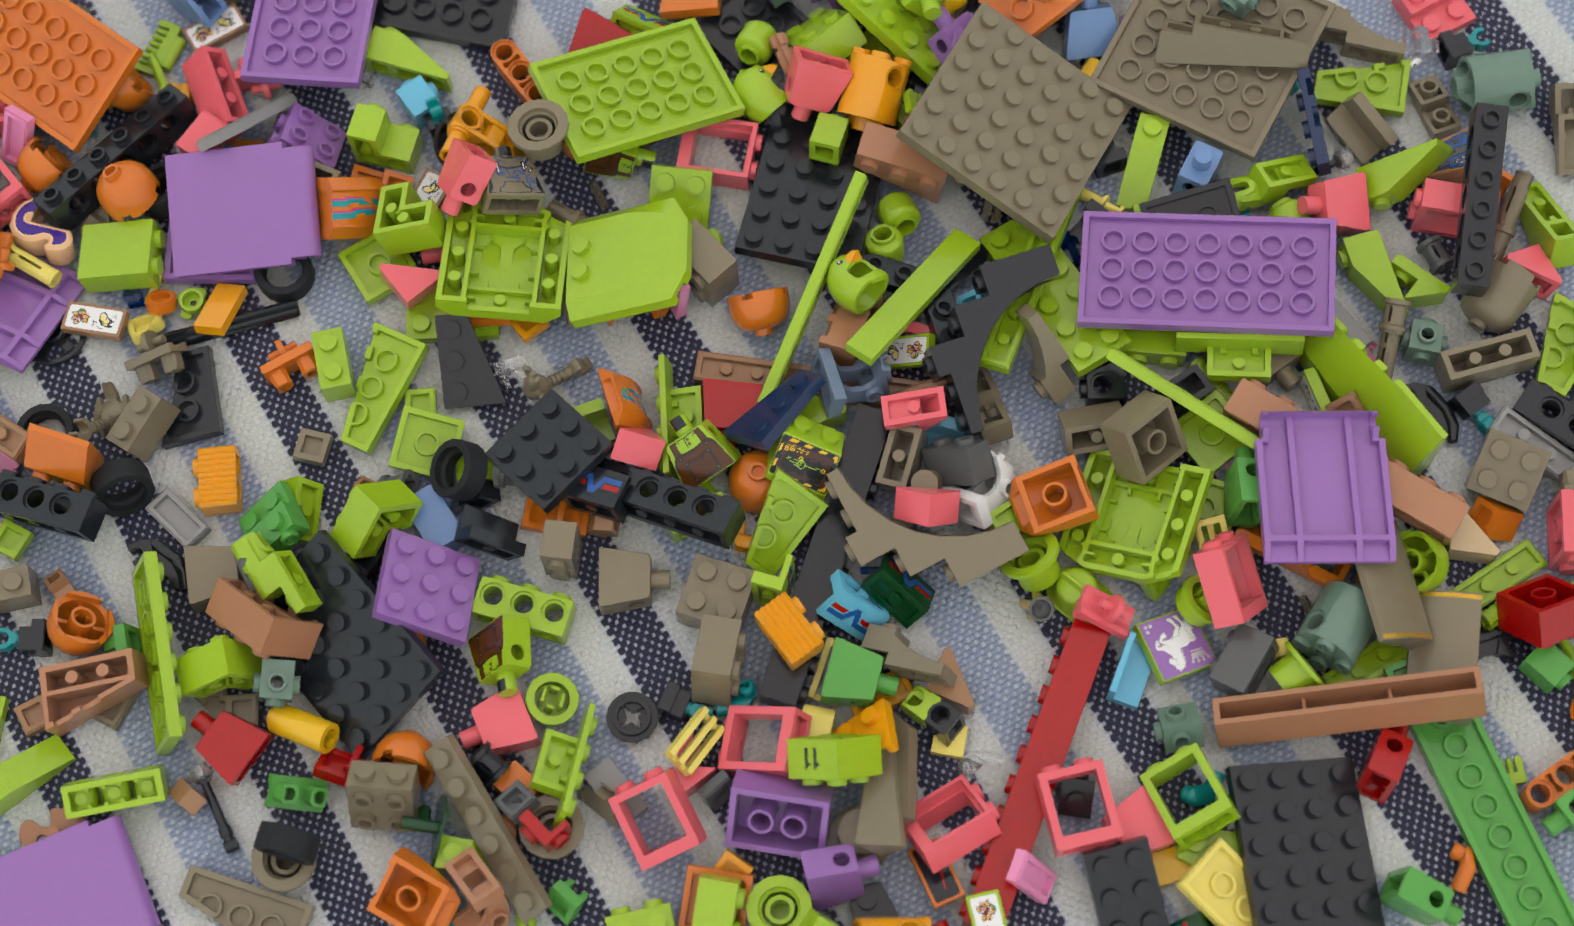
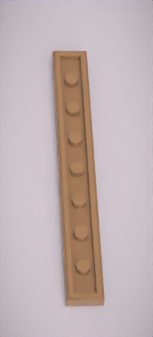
M698 350L693 382L703 384V378L756 383L763 384L764 386L774 361ZM791 363L784 381L799 369L812 372L810 366ZM892 377V381L887 382L889 394L922 381ZM857 382L843 383L849 387L858 386ZM881 400L878 401V402H875V403H869V402L845 403V404H851V405H858V403H860V404H864V405H867V406H870V407L882 409Z

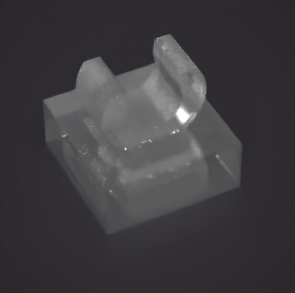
M1417 25L1402 38V43L1407 44L1403 60L1411 59L1410 67H1415L1422 60H1430L1431 52H1439V40L1428 38V27Z
M522 353L493 363L497 377L504 376L503 383L508 390L512 389L509 382L512 375H519L522 383L524 378L527 377L524 371L521 370L526 365Z

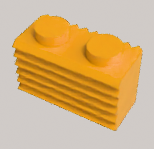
M235 445L197 449V459L192 460L194 477H198V488L193 490L195 506L199 507L205 516L243 512L241 459Z
M782 592L754 613V621L790 669L794 671L824 649V641L822 639L826 636L815 621L809 623L803 613L806 612V609L796 596L790 598L786 592Z

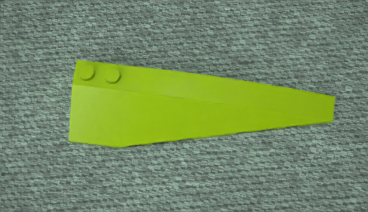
M1335 316L1334 337L1305 336L1303 354L1299 359L1300 364L1305 370L1311 367L1316 368L1330 402L1355 390L1365 410H1377L1376 426H1380L1379 436L1380 438H1385L1386 449L1391 458L1404 463L1409 468L1408 471L1417 476L1430 466L1448 434L1407 385L1399 378L1393 381L1386 374L1388 367L1380 359L1373 362L1368 357L1365 344L1358 338L1350 339L1347 336V327Z

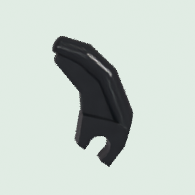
M1420 383L1405 384L1448 434L1445 439L1447 443L1455 444L1458 441L1459 423L1453 407L1432 386Z
M156 539L139 540L127 545L128 551L131 554L142 551V554L143 552L157 551L158 562L163 563L164 574L174 588L181 592H188L185 561L182 555L163 541ZM136 559V560H133V561H132V562H133V565H134L135 567H136V565H137L139 559Z
M1498 626L1491 631L1487 629L1480 631L1478 661L1482 657L1488 656L1513 660L1517 652L1510 648L1509 642H1515L1522 647L1526 641L1499 629Z

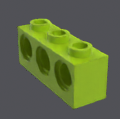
M492 575V578L482 576L472 605L471 614L474 620L489 624L502 613L527 617L530 622V636L566 645L577 611L576 605L569 595L561 592H553L552 595L540 592L541 589L528 583H523L522 586L511 584L508 578L500 575ZM492 594L502 595L499 603L495 605L487 603V599ZM523 602L533 604L532 609L527 613H519L517 611L518 606ZM559 610L564 613L559 621L551 622L547 620L548 615L552 611Z
M164 763L71 781L60 787L66 820L165 801L170 796L168 794L170 789Z

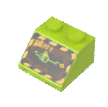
M798 415L769 449L765 478L772 480L776 466H778L813 493L824 499L828 491L825 482L829 480L826 474L835 470L842 456L844 433L812 421L805 416Z

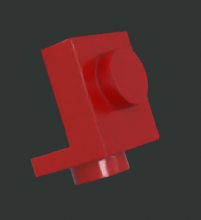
M358 744L353 754L336 748L328 754L321 753L314 766L312 776L345 787L351 761H367L362 758L364 746Z
M529 809L518 817L523 825L519 830L532 845L538 841L548 853L553 848L556 850L560 849L571 838L569 833L573 829L566 819L549 832Z

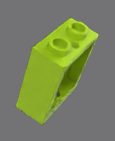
M1196 742L1179 748L1173 756L1163 762L1152 764L1147 768L1146 772L1139 775L1173 839L1183 851L1241 818L1207 756ZM1199 763L1219 800L1177 824L1157 787Z

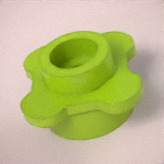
M190 288L178 294L177 302L182 308L180 315L184 320H190L202 311L206 304L205 297L207 296L204 288ZM195 301L196 305L191 306V303Z

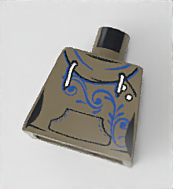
M508 146L497 147L494 150V156H490L497 163V166L481 196L482 214L539 215L546 194L531 159L513 156L512 149Z

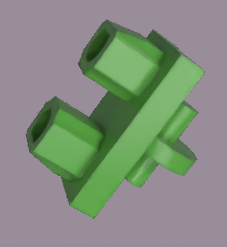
M269 773V788L264 806L322 813L323 808L326 806L328 781Z

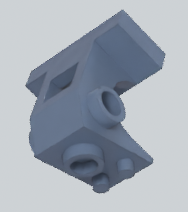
M818 348L810 368L812 372L819 373L826 382L818 392L827 418L839 417L845 403H875L881 400L880 396L889 395L887 382L892 381L890 365L888 363L883 364L882 360L887 359L885 352L872 366L860 359H857L853 366H840L835 362L830 348ZM857 382L858 386L849 387L843 383Z

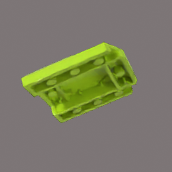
M674 197L577 220L569 226L565 303L569 320L574 328L677 305L679 302L677 297L682 285H687L692 277L693 226Z
M481 203L471 206L472 210L460 213L458 216L448 214L435 295V307L454 316L546 323L561 317L568 261L569 226L572 224L571 222L566 220V223H563L553 218L551 212L544 208H541L539 215L482 214Z
M1109 450L1090 452L1083 475L1098 511L1099 519L1065 529L1059 543L1060 550L1081 568L1094 574L1141 584H1150L1180 577L1214 477L1212 469L1182 463L1180 468L1167 466L1145 485H1141L1117 475Z

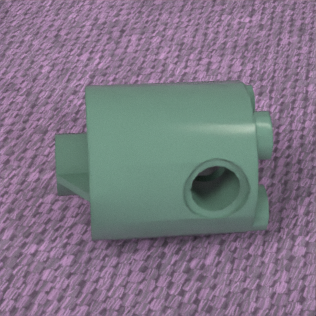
M1529 48L1466 55L1459 59L1457 67L1451 76L1450 92L1454 100H1459L1461 110L1468 117H1470V113L1477 102L1509 106V112L1530 110L1536 107L1535 87H1540L1541 74L1539 69L1533 68L1532 53Z
M1328 581L1323 586L1291 641V644L1297 650L1302 651L1310 658L1308 662L1316 670L1325 672L1329 668L1349 675L1372 636L1375 628L1362 585L1353 582Z

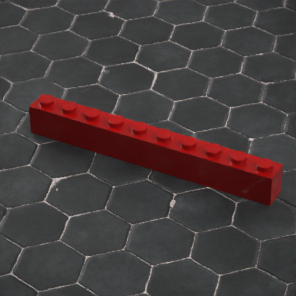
M1074 618L1071 628L1065 626L1059 644L1063 645L1064 648L1060 657L1054 655L1048 673L1052 674L1053 678L1050 686L1043 684L1037 703L1042 704L1039 716L1032 714L1026 730L1027 733L1032 735L1028 745L1021 744L1015 760L1016 763L1020 764L1016 776L1010 774L1004 789V793L1009 794L1005 806L998 805L997 811L1000 818L996 821L1002 833L984 843L981 853L987 855L983 867L976 865L970 884L975 886L972 895L998 889L1006 921L1018 888L1006 880L1017 848L1027 850L1031 854L1044 819L1035 783L1037 774L1042 773L1041 769L1047 766L1059 764L1061 768L1063 767L1111 634L1095 625ZM1056 783L1049 784L1051 795L1053 794ZM964 897L958 915L964 917L962 926H972Z

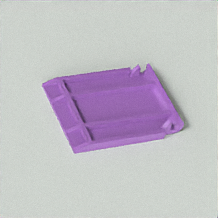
M281 141L206 150L203 152L164 155L175 278L296 265L295 259L323 257L313 146L286 147V143Z
M38 256L39 260L61 271V281L55 288L51 289L48 285L26 274L17 267H15L14 271L4 270L2 279H0V364L22 374L63 320L69 301L76 302L85 290L83 285L77 280L78 274L65 267L52 265L48 260Z
M1377 410L1260 411V439H1255L1254 454L1264 564L1396 563V534L1385 438H1379L1380 426H1376Z
M121 815L107 818L93 825L89 820L83 821L0 857V926H162Z

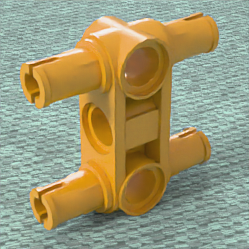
M476 86L467 103L459 106L454 117L448 123V138L439 153L443 161L446 159L453 137L481 147L489 156H494V150L497 147L508 146L512 149L513 156L527 157L523 150L517 148L510 140L507 126L483 111L491 96L490 90L486 87Z

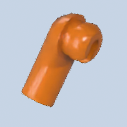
M1455 843L1451 848L1449 856L1452 860L1458 861L1459 868L1450 887L1466 894L1476 871L1474 854L1468 845L1463 846L1460 843Z

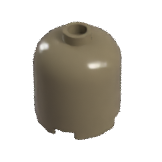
M1493 254L1490 288L1483 297L1462 295L1460 300L1461 309L1469 320L1467 322L1468 325L1480 333H1484V331L1491 333L1508 331L1541 289L1540 285H1533L1532 281L1535 277L1527 269L1511 259L1507 264L1498 261L1497 254Z

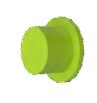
M1022 533L1021 536L1029 551L999 566V568L1006 577L1016 579L1025 591L1039 592L1053 585L1060 576L1061 567L1057 560L1060 550L1059 542L1052 533L1036 536Z
M1289 640L1284 644L1290 652L1268 669L1284 690L1326 685L1320 675Z
M784 875L767 877L757 883L748 896L746 904L747 919L751 926H799L812 907L811 896L805 886L793 877Z

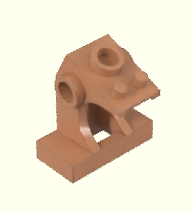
M472 846L443 864L449 876L469 902L467 906L454 914L451 920L454 926H508L511 908L504 896L505 892Z

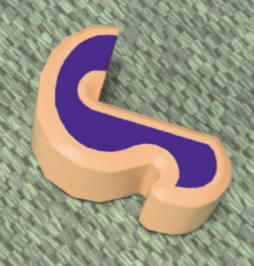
M34 198L21 203L12 214L10 229L11 233L15 235L13 240L16 246L35 257L46 255L48 262L52 265L62 266L72 262L76 258L77 252L73 244L71 232L44 225L45 218L33 202Z

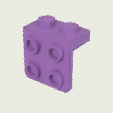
M294 102L285 115L282 113L278 115L272 126V129L276 131L270 134L266 143L282 141L286 143V147L313 146L315 161L334 168L346 133L337 125L315 114L309 108Z

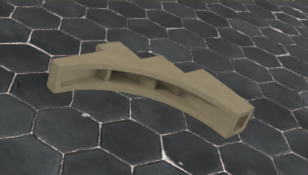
M840 468L826 474L829 480L825 482V486L833 500L839 497L844 507L840 511L844 522L848 528L854 526L856 532L846 536L848 543L844 545V549L852 563L858 560L860 566L895 548L897 554L893 558L901 573L908 571L911 577L945 559L947 564L942 567L951 583L957 581L961 587L1029 551L1014 521L991 530L967 535H938L918 531L889 519L871 507L853 489Z

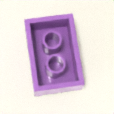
M737 769L730 791L724 846L801 858V851L827 847L835 786H827V783H822L821 785H802V779H789V777Z

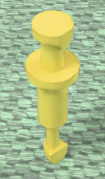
M1086 188L1083 189L1080 197L1081 200L1088 203L1092 198L1110 212L1126 211V207L1121 206L1119 208L1110 203L1111 197L1109 195L1102 197Z

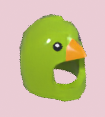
M776 64L755 65L746 70L742 69L732 83L745 106V118L753 123H758V125L788 100L785 91L780 90L772 81L778 67Z
M851 250L846 255H840L829 265L826 275L827 289L834 301L845 310L861 315L872 309L882 298L889 282L888 274L862 259L859 250Z

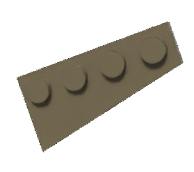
M194 865L190 866L178 895L223 926H309L316 909L314 905Z

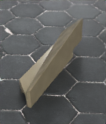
M1196 13L1194 25L1163 19L1155 60L1157 63L1305 68L1308 64L1312 43L1294 40V33L1288 29Z
M893 710L899 750L890 753L888 750L882 749L883 774L869 776V782L864 783L855 836L856 845L879 856L906 848L904 825L916 821L918 730L905 722L900 717V714Z

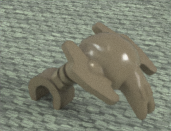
M588 357L583 358L581 361L575 358L566 368L546 378L541 374H537L530 366L524 365L522 370L527 377L523 381V394L530 400H540L550 391L551 387H555L572 377L583 376L592 370L594 366Z
M103 382L102 388L106 402L103 403V398H98L96 400L93 421L90 422L86 418L74 419L73 423L78 426L79 432H68V435L86 441L91 438L92 434L100 432L101 437H106L129 402V396L124 394L121 401L119 392L112 382Z

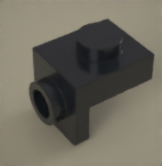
M1095 774L1061 782L1057 814L1090 819L1096 784Z

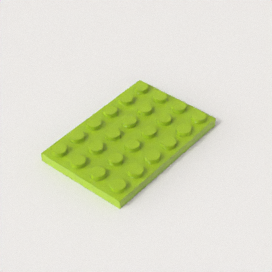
M695 18L529 64L528 72L542 99L550 100L560 105L567 114L569 128L564 140L577 165L740 117L745 113L743 102Z

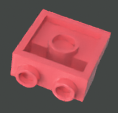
M1392 0L1391 2L1423 49L1434 44L1439 33L1451 29L1454 34L1473 24L1476 19L1475 14L1465 0Z
M1561 489L1546 508L1549 570H1558L1562 575H1574V490Z

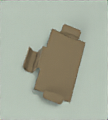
M602 782L600 783L603 786L594 793L585 786H583L582 792L580 790L577 791V798L581 802L584 800V804L612 824L613 827L618 828L617 818L611 806L606 803L607 799L615 795V791Z

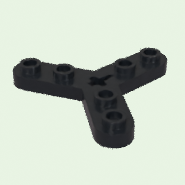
M981 244L980 250L923 310L930 332L935 334V345L957 339L956 335L951 334L947 324L950 310L957 306L952 293L974 276L973 272L978 266L986 263L988 251L983 244ZM867 254L862 257V259L888 274L889 282L886 291L894 293L918 268L877 254Z

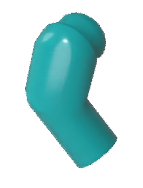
M744 679L741 681L739 695L732 697L731 705L751 706L757 697V687L752 680ZM716 706L718 717L727 716L729 707Z
M1215 770L1217 776L1223 784L1226 776L1223 773ZM1208 779L1205 784L1193 787L1186 785L1180 792L1181 800L1193 807L1211 804L1217 796Z

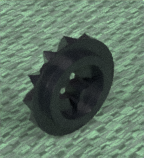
M627 692L619 695L611 702L607 710L606 722L613 736L623 743L637 744L639 741L649 738L655 728H657L658 712L654 702L648 696L639 692ZM624 708L633 714L641 712L638 716L640 728L633 723L624 724L627 721Z

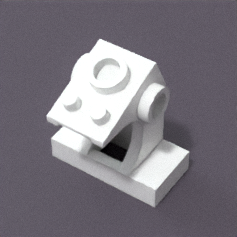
M991 449L990 452L996 476L971 486L966 490L954 485H943L942 488L960 490L958 521L983 530L993 524L990 512L1009 500L1011 482L1016 477L1013 473L1015 471L1013 466L1004 461L1005 455L1000 452L996 455Z

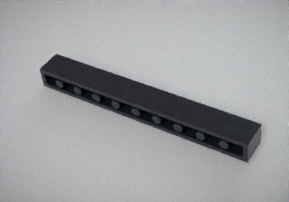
M858 403L837 468H840L853 489L868 503V500H875L879 488L875 480L890 430H886L884 427L882 410ZM829 492L825 499L828 507L818 519L792 597L796 596L805 607L806 612L803 615L808 622L812 623L815 621L823 630L826 636L822 639L824 646L829 636L830 628L826 627L828 620L818 615L816 609L833 594L830 576L838 569L849 575L850 569L846 568L849 556L844 549V545L848 543L846 536L856 532L854 526L847 527L840 514L844 507L839 497L833 500ZM774 647L758 693L759 702L778 707L798 708L799 705L804 706L810 691V687H806L809 675L815 676L820 658L815 655L792 671Z

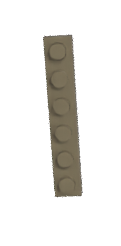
M454 734L445 736L424 752L522 923L529 922L551 907L553 903Z

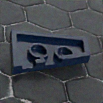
M1309 67L1297 69L1301 93L1295 94L1299 112H1306L1307 120L1302 121L1305 140L1311 138L1313 148L1307 149L1311 167H1318L1319 176L1332 174Z
M799 369L725 429L723 434L729 441L768 451L826 382L819 373Z

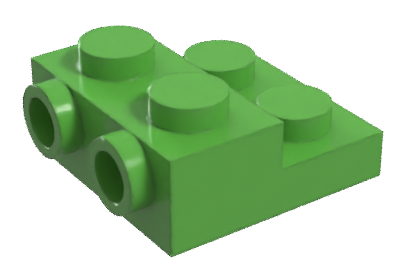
M281 480L238 520L244 535L253 531L256 534L260 531L263 538L275 551L290 550L311 530L289 484Z

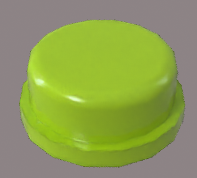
M1191 575L1186 578L1182 586L1176 591V607L1185 621L1193 626L1203 627L1213 624L1199 575Z
M546 673L538 676L531 682L525 697L528 713L535 721L547 726H557L567 722L573 717L578 708L579 701L576 686L569 678L559 673Z

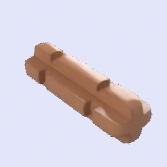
M779 32L771 36L769 41L773 50H777L775 55L786 76L793 49L792 46L788 47L787 45L790 42L786 33Z

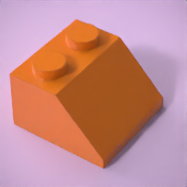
M30 423L27 429L24 467L32 473V476L46 481V484H50L51 480L60 482L71 487L74 492L79 493L81 489L91 491L89 483L92 474L102 465L105 457L89 441Z

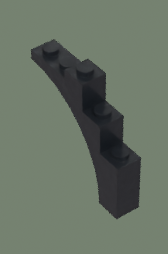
M1050 244L978 266L973 272L972 284L976 294H981L982 298L954 306L949 312L950 317H947L949 330L952 335L957 336V339L931 346L923 353L922 365L926 375L932 377L933 383L946 380L947 384H944L946 397L949 402L954 403L957 412L954 415L955 423L959 432H964L965 436H976L984 430L978 408L977 378L980 358L989 333L1001 314L1015 300L1031 289L1053 281L1060 274Z

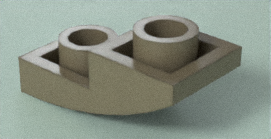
M1436 74L1408 83V90L1414 106L1431 140L1435 138L1440 140L1461 131L1462 124L1448 103L1450 95Z

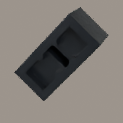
M1108 361L1084 375V380H1079L1080 399H1085L1086 406L1119 400L1123 407L1126 400L1125 370ZM1096 385H1105L1110 391L1099 393L1094 387Z

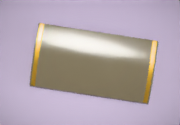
M1394 520L1396 563H1355L1379 643L1412 650L1434 641L1397 521Z
M1429 590L1426 593L1419 594L1434 641L1412 650L1408 649L1406 675L1478 666L1483 594ZM1474 718L1440 722L1469 726Z

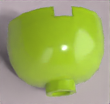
M1418 530L1400 532L1419 594L1435 590L1447 577L1450 567L1449 555L1444 544L1432 534Z

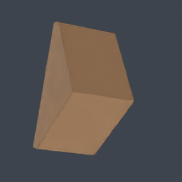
M951 647L944 648L939 662L945 663L957 675L954 687L929 683L926 690L933 692L963 714H973L975 704Z

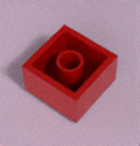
M1547 573L1496 593L1499 629L1541 649L1551 648L1555 643L1568 638H1574L1573 584Z

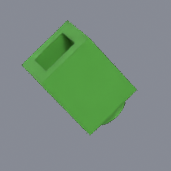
M1555 645L1546 649L1536 647L1519 665L1518 669L1542 691L1548 694L1554 687L1561 691L1573 678L1569 671L1574 667V662Z

